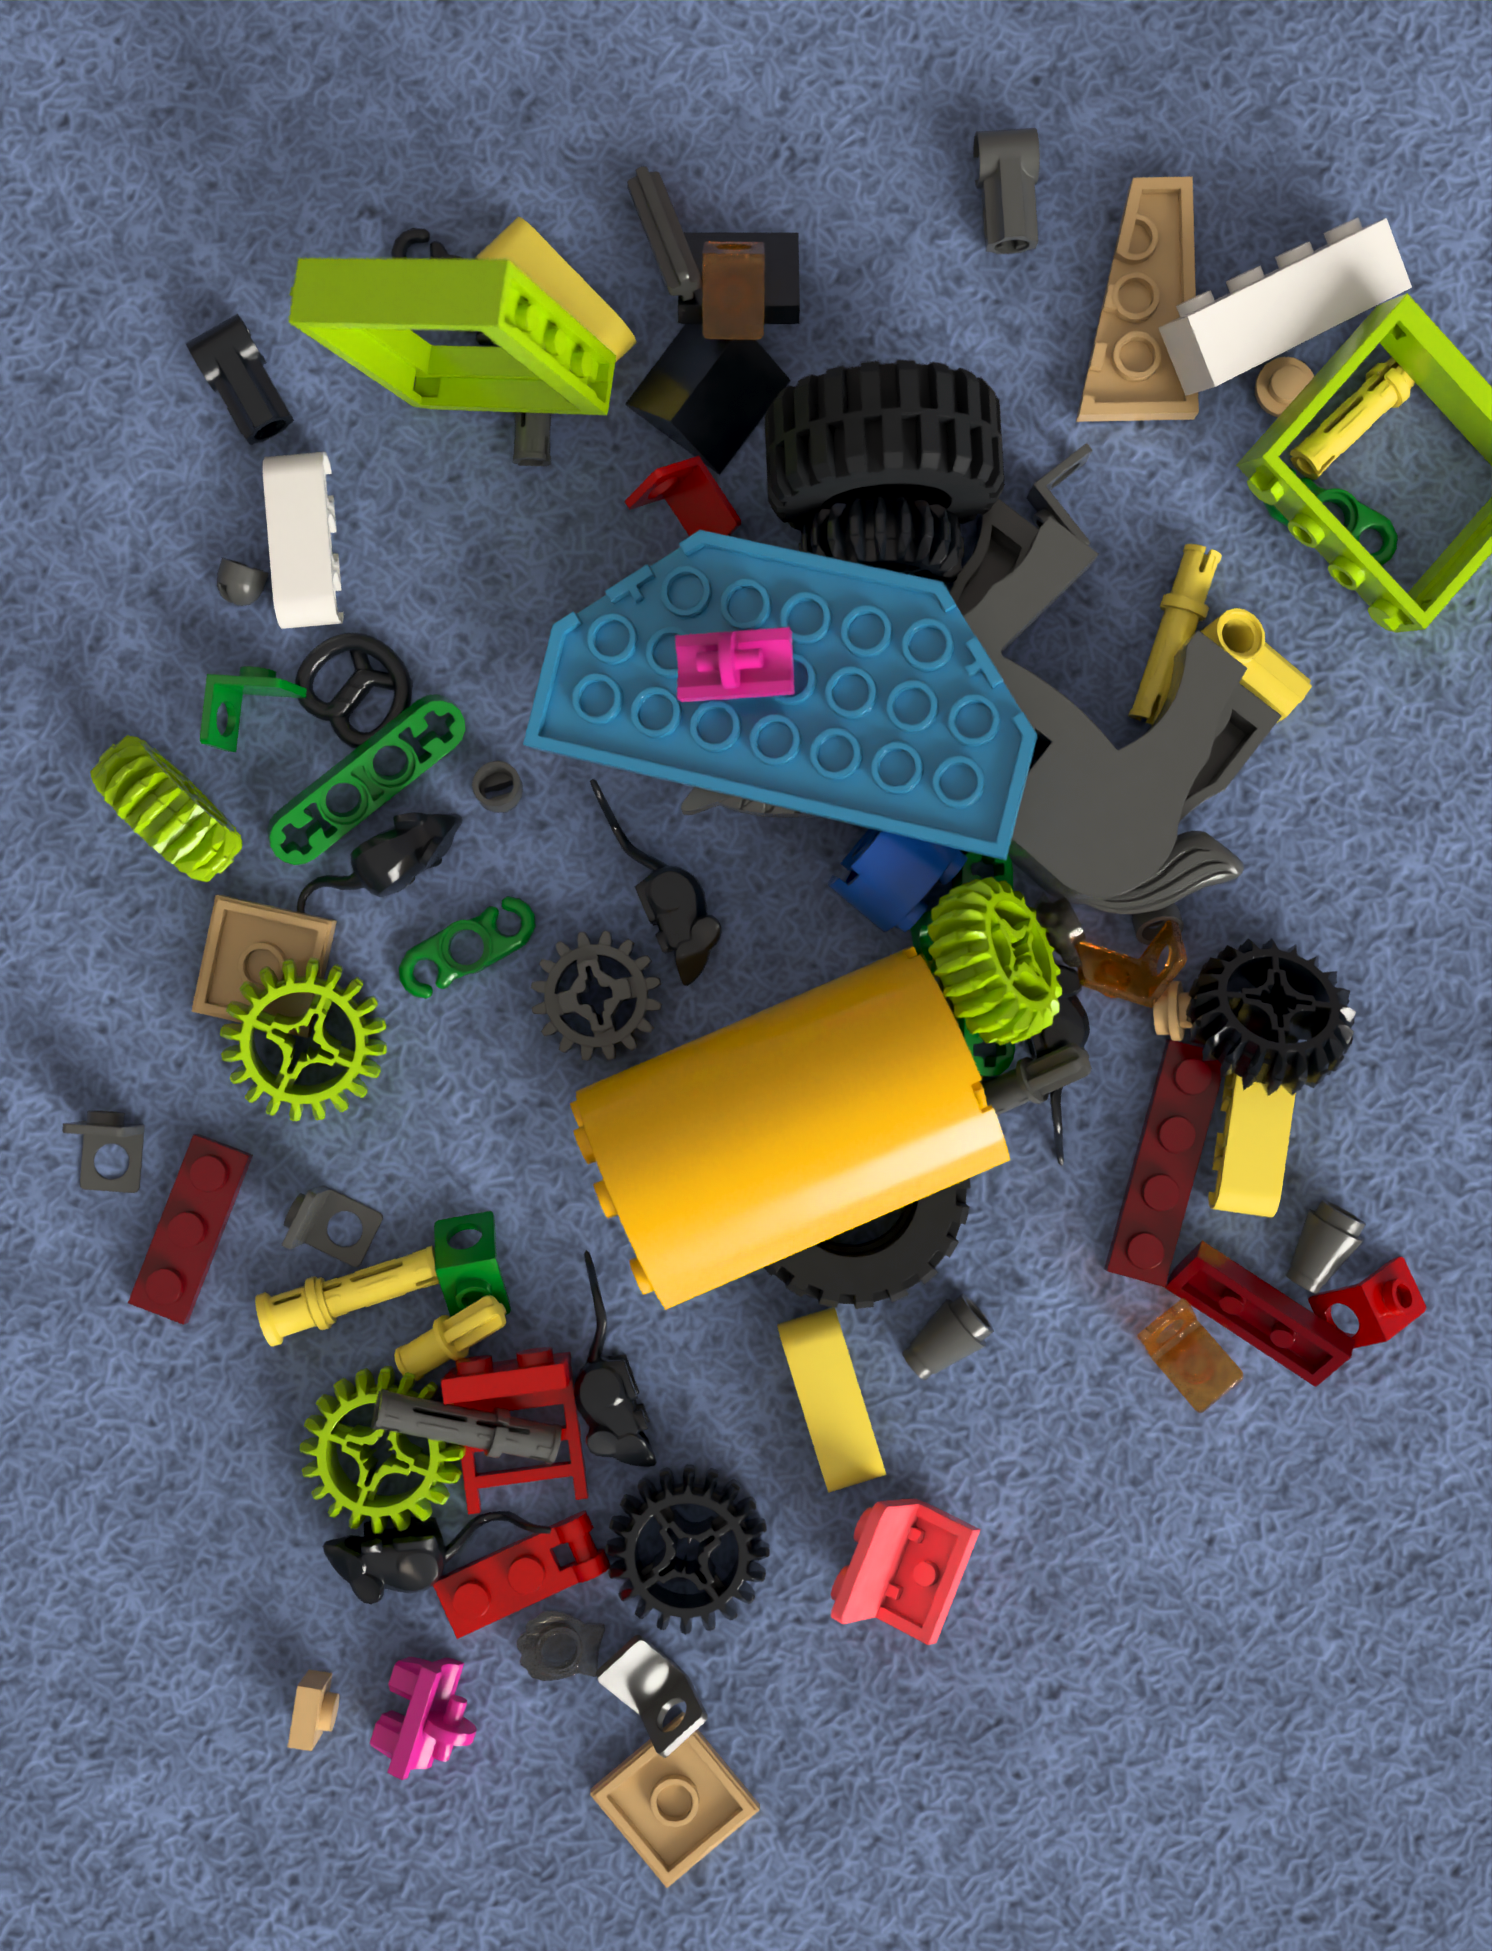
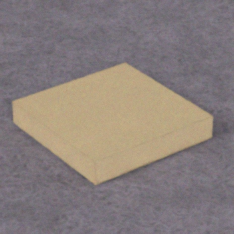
M216 895L191 1012L242 1023V1021L232 1017L226 1011L231 1001H238L248 1006L251 1005L240 991L241 985L245 981H249L262 991L266 989L259 975L260 970L266 966L274 971L279 981L283 980V962L290 958L296 963L298 976H306V966L310 958L319 959L320 967L317 977L324 979L337 921L226 895ZM308 992L290 993L275 999L263 1011L274 1016L277 1013L288 1017L301 1016L310 1007L315 994ZM316 1013L313 1014L308 1026H302L299 1033L293 1028L288 1034L305 1038L311 1037Z
M681 1712L663 1728V1732L674 1730L682 1722L685 1713ZM698 1729L666 1758H663L656 1752L651 1739H649L590 1789L591 1797L666 1888L760 1810V1804Z

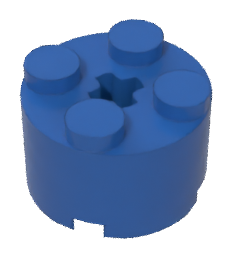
M869 828L840 863L849 871L843 881L832 875L828 886L883 932L896 927L905 933L921 918L928 907V904L922 898L937 881L943 885L949 883L964 866L968 857L959 849Z

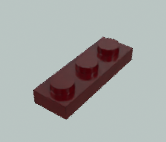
M193 1134L128 1304L183 1325L189 1322L253 1157L252 1154L206 1136Z
M1203 1240L1173 1269L1167 1279L1165 1289L1315 1387L1352 1356L1355 1344L1354 1339Z

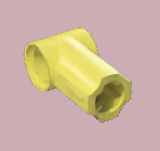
M1238 608L1227 610L1200 631L1248 668L1239 683L1281 715L1278 722L1285 719L1303 701L1311 689V680L1265 642V632L1261 622L1254 614L1247 610Z

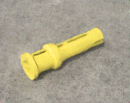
M429 1246L412 1254L388 1260L325 1281L322 1277L317 1278L313 1276L305 1280L304 1286L272 1297L266 1292L256 1295L257 1316L266 1341L271 1347L282 1344L283 1337L317 1326L323 1331L331 1328L332 1324L336 1323L337 1317L348 1314V1312L406 1295V1293L440 1284L435 1271L434 1246Z

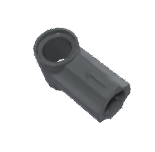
M1024 128L975 132L973 158L979 157V179L975 180V186L977 189L981 188L982 217L986 252L1010 254L1036 249L1038 244L1035 185L1038 182L1040 164L1037 129Z

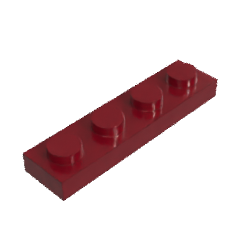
M1171 1039L1166 1040L1104 1270L1162 1287L1166 1286L1222 1079L1220 1076L1222 1064L1218 1060L1202 1062L1203 1048L1172 1041Z

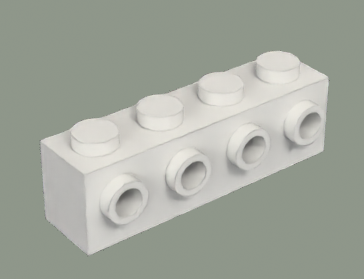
M1359 217L1323 233L1327 245L1313 251L1312 245L1308 241L1276 256L1275 259L1279 268L1264 275L1260 265L1226 281L1230 293L1214 300L1212 292L1209 290L1177 305L1176 308L1180 317L1159 327V331L1185 396L1216 387L1412 288L1387 218L1363 228Z

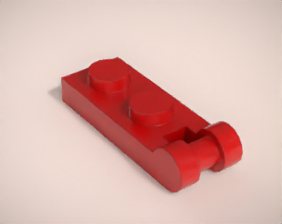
M586 1510L549 1526L551 1527V1533H533L440 1576L433 1587L456 1638L459 1639L577 1583L594 1579L609 1570L611 1564L604 1549L597 1550L589 1533L594 1527ZM568 1543L575 1561L561 1567L553 1548L560 1544Z

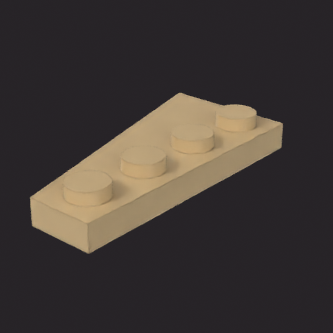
M1193 176L1133 178L1130 183L1076 422L1194 420L1199 413L1198 392L1185 396L1159 331V327L1180 317L1176 308L1177 305L1196 297Z

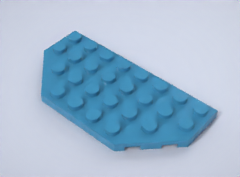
M699 530L680 542V548L652 566L646 564L607 589L605 591L606 595L578 613L573 611L552 625L523 745L528 748L993 858L1007 859L1037 734L1006 687L1002 677L964 619L943 582ZM785 627L791 629L794 695L680 702L677 699L678 662L675 635Z

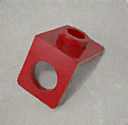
M700 456L654 470L624 501L629 510L665 499L689 537L699 530L730 536L741 525L740 517Z
M1401 1256L1388 1261L1359 1284L1320 1292L1308 1299L1315 1315L1355 1340L1354 1348L1387 1342L1426 1311V1304L1405 1259ZM1333 1304H1344L1356 1314L1359 1322L1357 1333H1346L1336 1326L1331 1316Z

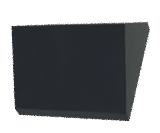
M739 323L685 324L625 405L693 456H700L705 465L720 475L766 415L774 398H777L780 391L786 388L791 380L744 325Z

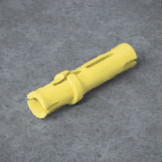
M1392 357L1385 363H1377L1366 373V381L1327 417L1310 436L1306 437L1290 452L1292 456L1290 459L1295 468L1311 480H1316L1330 464L1364 434L1379 417L1391 407L1398 408L1410 397V389L1415 384L1413 379Z
M1185 544L1171 592L1163 595L1160 604L1164 614L1133 707L1128 714L1130 718L1141 721V718L1147 719L1146 723L1152 725L1160 714L1171 685L1174 656L1195 633L1198 622L1205 620L1209 607L1205 604L1217 565L1222 557L1216 550L1211 549L1208 555L1204 554L1205 546Z

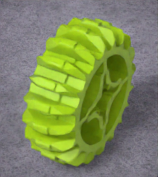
M126 735L119 743H113L99 757L100 761L90 771L96 790L104 796L105 802L113 807L118 816L135 833L141 836L150 847L160 853L166 861L171 862L180 872L186 873L191 879L209 882L217 873L222 874L234 862V857L241 851L243 846L241 835L236 831V827L169 759L163 757L145 740Z
M988 877L983 880L976 879L969 883L966 882L940 897L939 905L931 909L933 923L928 926V934L934 944L928 949L936 961L937 970L934 972V975L940 977L944 986L943 995L944 997H949L954 1004V1015L957 1018L964 1017L970 1033H979L986 1044L996 1042L999 1045L1009 1042L1015 1044L1029 1039L1031 1036L1039 1034L1042 1029L1051 1026L1053 1016L1059 1013L1057 998L1062 995V988L1056 979V976L1060 974V968L1054 963L1052 952L1055 948L1048 943L1045 935L1047 928L1040 926L1036 919V910L1033 907L1026 906L1024 895L1020 891H1013L1012 887L1005 880L997 882L993 877Z
M292 958L284 960L282 966L284 979L280 981L270 967L262 968L259 975L266 989L262 991L254 983L245 981L241 985L240 991L251 1005L248 1006L238 1001H231L226 1008V1011L232 1017L242 1021V1023L224 1024L220 1030L222 1037L239 1041V1045L230 1046L222 1051V1060L226 1062L242 1060L244 1064L231 1073V1082L238 1084L251 1077L255 1083L247 1091L245 1099L253 1103L260 1097L263 1091L271 1095L272 1097L266 1107V1113L273 1116L277 1113L281 1101L292 1103L289 1112L291 1121L300 1120L303 1104H311L315 1119L323 1120L326 1116L324 1100L329 1098L339 1112L346 1111L349 1103L343 1090L347 1088L355 1096L363 1098L367 1094L368 1087L357 1075L360 1073L368 1077L377 1078L381 1072V1067L376 1062L366 1058V1056L384 1055L387 1050L386 1042L369 1039V1035L380 1033L386 1029L385 1019L378 1017L366 1019L364 1016L378 1006L377 998L375 996H368L357 1003L353 997L363 986V980L359 977L352 979L345 989L337 985L343 971L341 965L334 964L330 969L327 979L317 977L320 967L319 959L310 958L308 960L306 976H298L297 966ZM308 992L315 994L310 1007L301 1016L288 1017L279 1013L274 1016L263 1011L269 1003L290 993ZM332 1002L336 1003L346 1013L353 1026L356 1039L355 1051L341 1046L342 1041L331 1036L326 1029L325 1017ZM317 1013L319 1016L313 1028L315 1030L313 1040L321 1046L315 1051L309 1046L307 1053L301 1052L297 1063L292 1065L291 1061L296 1051L294 1049L296 1038L288 1034V1032L295 1028L299 1033L302 1026H308L313 1014ZM255 1028L267 1033L266 1038L278 1044L283 1052L284 1060L277 1076L267 1069L257 1053L254 1040ZM319 1062L331 1067L335 1063L345 1068L336 1077L324 1083L316 1085L294 1084L301 1070L311 1063Z
M384 1366L380 1370L378 1383L375 1385L372 1373L368 1368H364L356 1373V1388L350 1381L341 1378L333 1385L337 1398L323 1394L316 1401L318 1410L323 1416H309L304 1423V1427L318 1437L305 1439L300 1444V1452L305 1455L316 1456L317 1460H313L303 1467L302 1476L308 1478L321 1477L322 1482L311 1494L316 1500L322 1499L328 1493L334 1497L335 1501L328 1509L329 1517L335 1518L346 1507L352 1511L349 1518V1527L351 1529H358L366 1515L371 1516V1527L376 1534L382 1533L385 1530L390 1515L394 1526L399 1531H403L410 1525V1511L416 1518L425 1521L433 1512L430 1501L440 1505L445 1504L450 1497V1493L443 1483L455 1484L462 1474L461 1470L455 1465L446 1461L462 1459L466 1451L464 1446L428 1439L430 1456L422 1453L423 1448L411 1443L406 1434L390 1431L387 1440L393 1445L389 1450H395L396 1454H391L374 1473L378 1459L373 1454L377 1449L370 1450L369 1445H374L387 1430H374L372 1427L359 1424L353 1428L342 1423L346 1414L352 1409L361 1405L376 1403L381 1389L429 1400L438 1389V1385L433 1381L429 1382L418 1394L412 1390L416 1383V1376L412 1373H405L398 1386L394 1385L395 1372L393 1367ZM337 1443L342 1445V1452L354 1457L359 1464L360 1476L357 1485L347 1477L340 1465L337 1455ZM413 1471L425 1476L419 1485L402 1494L391 1496L376 1495L380 1484L387 1474L399 1473L408 1476Z

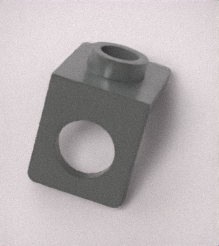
M1086 443L1035 482L1026 499L1037 511L1033 515V521L1038 529L1041 528L1050 516L1089 546L1088 538L1050 491L1086 463L1093 451Z
M87 1111L86 1121L63 1123L62 1133L84 1134L80 1187L84 1190L138 1192L140 1189L145 1125L124 1123L125 1113L114 1111ZM106 1144L121 1146L129 1157L127 1171L117 1179L104 1178L95 1168V1155Z
M322 1185L309 1190L306 1195L300 1193L294 1200L284 1221V1226L288 1227L289 1230L282 1246L291 1250L306 1243L353 1267H358L361 1265L383 1220V1215ZM342 1211L355 1214L360 1219L363 1228L358 1242L348 1247L338 1246L333 1243L327 1231L331 1217Z
M635 1635L595 1673L601 1685L641 1716L656 1752L663 1758L668 1757L707 1720L708 1715L690 1678L678 1665L642 1635ZM685 1702L686 1713L682 1722L674 1730L663 1732L662 1725L667 1712L674 1705Z

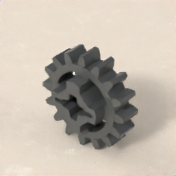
M603 931L598 944H592L586 932H579L577 939L578 948L571 950L569 946L561 941L555 944L561 957L557 963L541 959L539 965L544 971L549 973L547 981L532 982L531 988L537 992L544 993L545 1002L533 1006L532 1012L533 1014H548L551 1021L544 1026L541 1032L544 1036L560 1032L563 1035L559 1046L561 1052L567 1053L577 1043L581 1045L582 1060L590 1061L595 1052V1047H602L607 1060L615 1059V1044L622 1042L624 1046L633 1051L638 1047L633 1032L636 1029L648 1033L653 1031L654 1027L644 1016L647 1010H661L662 1004L660 1002L649 999V990L660 986L661 980L655 977L645 978L643 971L648 968L652 960L646 955L634 961L630 957L634 948L633 941L627 939L616 949L612 947L611 932ZM599 956H606L619 961L628 969L632 976L620 979L611 977L603 972ZM577 962L579 973L577 979L569 991L557 994L559 983L564 973ZM590 968H592L593 977L597 979L599 985L604 988H611L613 992V997L606 999L603 1004V1025L600 1014L596 1013L594 1006L583 1004L581 1001V994H586L590 991L589 981H592ZM637 998L636 1007L631 1018L617 1031L614 1016L623 1001ZM578 1013L589 1020L594 1037L574 1030L564 1020L562 1015Z

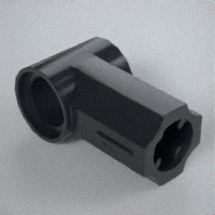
M236 314L188 341L186 346L211 388L215 392L218 391L241 434L252 445L264 442L282 432L294 419L263 366L267 363L264 356L260 354L250 336L252 335L243 320Z

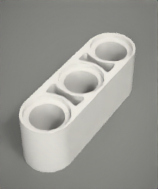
M326 452L265 457L263 460V485L272 592L276 618L281 629L342 624L344 620L343 612L337 613L336 591H341L339 555L332 554L331 533L336 532L334 496L327 495L326 474L332 473Z

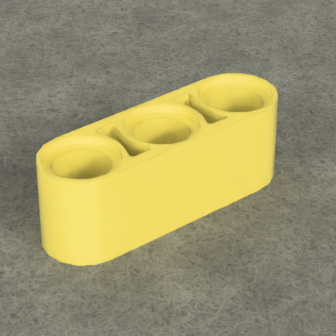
M517 217L475 257V259H508L616 355V362L637 343L635 336L618 314L523 218Z
M1232 1072V1074L1225 1076L1220 1111H1225L1226 1117L1223 1133H1217L1212 1170H1216L1218 1173L1215 1192H1209L1208 1194L1209 1207L1214 1210L1272 1218L1277 1212L1282 1193L1295 1094L1292 1096L1280 1085L1277 1091L1268 1096L1262 1084L1254 1082L1252 1086L1243 1090L1242 1077Z
M835 1307L777 1324L828 1493L886 1475Z

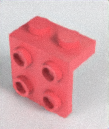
M915 1498L876 1502L873 1507L867 1508L861 1515L854 1531V1541L858 1544L850 1565H846L839 1572L833 1584L831 1599L835 1603L831 1611V1618L841 1624H847L876 1617L927 1645L937 1643L981 1529Z

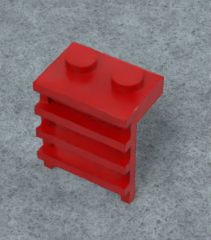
M541 1347L517 1352V1359L493 1362L491 1355L463 1358L457 1360L456 1367H452L441 1379L444 1405L454 1403L457 1406L492 1412L496 1407L514 1411L559 1404L564 1406L566 1425L561 1426V1441L568 1440L571 1461L477 1473L474 1453L482 1452L484 1449L464 1446L466 1451L461 1459L468 1515L481 1512L480 1488L573 1476L576 1500L588 1499L586 1467L583 1457L578 1411L574 1398V1380L570 1352L553 1354L552 1347Z

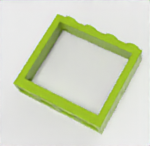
M298 258L295 282L289 294L292 296L288 322L411 406L436 410L608 415L616 355L508 259ZM411 329L479 330L500 347L431 345Z
M1406 293L1374 308L1236 464L1248 477L1247 485L1251 492L1264 503L1274 505L1289 521L1288 529L1291 534L1302 544L1315 548L1330 564L1328 566L1330 575L1345 588L1355 590L1369 605L1368 613L1370 617L1382 628L1395 633L1425 630L1492 554V497L1406 593L1279 456L1380 343L1492 466V387L1410 295Z

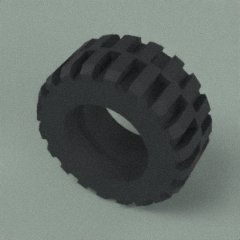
M897 360L896 363L879 364V361L861 362V365L845 368L844 366L830 368L826 370L825 374L819 376L811 374L799 379L795 387L788 385L780 391L777 398H774L765 415L768 502L783 523L788 522L792 528L799 531L803 529L804 521L814 516V513L821 509H831L836 503H854L857 498L863 501L876 500L879 496L883 499L893 500L903 497L906 501L923 499L929 505L939 504L945 507L946 511L957 515L958 523L965 524L975 520L977 514L988 512L998 500L1005 485L999 399L983 378H976L971 371L963 368L952 370L949 369L947 364L930 362L928 365L916 364L915 360Z
M970 1178L906 1205L897 1222L890 1230L877 1239L857 1245L838 1244L825 1240L767 1265L764 1269L771 1276L774 1274L785 1283V1288L800 1297L803 1294L818 1299L819 1304L837 1308L839 1303L854 1304L855 1309L874 1307L873 1302L890 1298L891 1302L901 1299L909 1295L907 1290L918 1282L922 1281L925 1285L938 1273L935 1269L945 1255L950 1258L959 1241L956 1239L961 1224L966 1225L970 1207L966 1204L967 1188H971Z

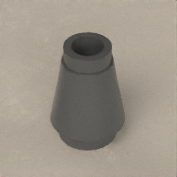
M1322 1199L1316 1211L1311 1209L1308 1211L1290 1263L1291 1267L1286 1273V1277L1302 1288L1318 1294L1322 1286L1330 1280L1364 1241L1359 1235L1366 1223L1345 1209Z
M961 1294L954 1301L950 1299L945 1300L913 1339L910 1346L902 1352V1355L911 1369L921 1379L926 1380L932 1374L940 1372L985 1347L986 1342L984 1339L993 1333L994 1330L975 1303L966 1295Z

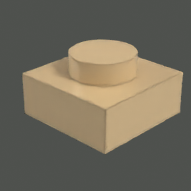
M309 1669L298 1684L288 1748L312 1751L323 1734V1730L330 1732L333 1730L338 1712L339 1694L330 1692L332 1673Z

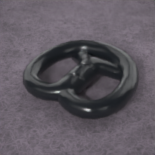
M343 633L320 643L303 660L295 678L296 685L307 689L306 698H298L300 705L314 717L329 721L334 732L342 742L355 749L411 705L413 681L403 661L388 645L362 633ZM349 651L355 668L354 673L330 702L322 701L315 695L313 690V682L318 671L334 656ZM368 655L378 660L388 672L372 669ZM373 687L393 690L394 696L390 710L375 729L369 732H361L350 724V715Z

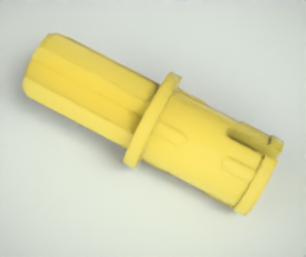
M486 1295L451 1317L448 1315L438 1317L434 1320L432 1329L395 1350L394 1358L397 1368L403 1376L407 1372L416 1376L415 1381H418L425 1374L450 1359L457 1361L465 1358L470 1347L505 1326L507 1323L505 1314L507 1312L504 1305L499 1303L493 1295Z

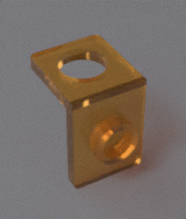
M704 242L703 336L706 339L759 340L763 337L765 263L763 242Z
M1171 920L1164 924L1139 959L1082 940H1078L1073 947L1079 982L1082 986L1099 991L1110 998H1121L1149 1008L1154 1006L1187 962V954L1179 924ZM1168 945L1169 955L1166 965L1157 974L1159 957L1163 949Z
M1185 1298L1179 1300L1137 1335L1146 1353L1198 1413L1206 1411L1244 1379L1242 1370L1197 1320L1191 1305ZM1173 1323L1167 1330L1161 1333L1167 1326Z

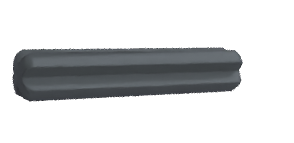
M646 166L636 169L637 176L628 180L627 188L664 283L671 296L680 295L683 301L691 300L694 298L693 291L702 287L703 279L659 172H649Z

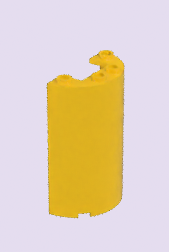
M914 946L884 957L576 1091V1100L570 1102L573 1115L579 1128L573 1130L574 1136L586 1163L589 1165L597 1162L603 1180L593 1184L597 1198L608 1219L616 1215L620 1218L637 1256L630 1259L629 1263L643 1295L654 1291L666 1310L1010 1160L1000 1124L992 1105L987 1106L984 1088L980 1082L982 1078L966 1041L933 974L921 954L916 956L917 953Z

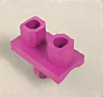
M789 627L675 635L678 662L677 699L680 702L794 695L792 631Z
M407 1657L395 1663L388 1685L391 1692L410 1700L406 1716L393 1710L383 1713L375 1724L370 1740L371 1746L391 1759L388 1774L405 1780L408 1778L410 1770L432 1767L434 1758L439 1761H448L454 1745L467 1746L472 1744L477 1729L471 1721L463 1717L467 1700L455 1695L464 1666L463 1662L448 1657L434 1662L416 1657Z

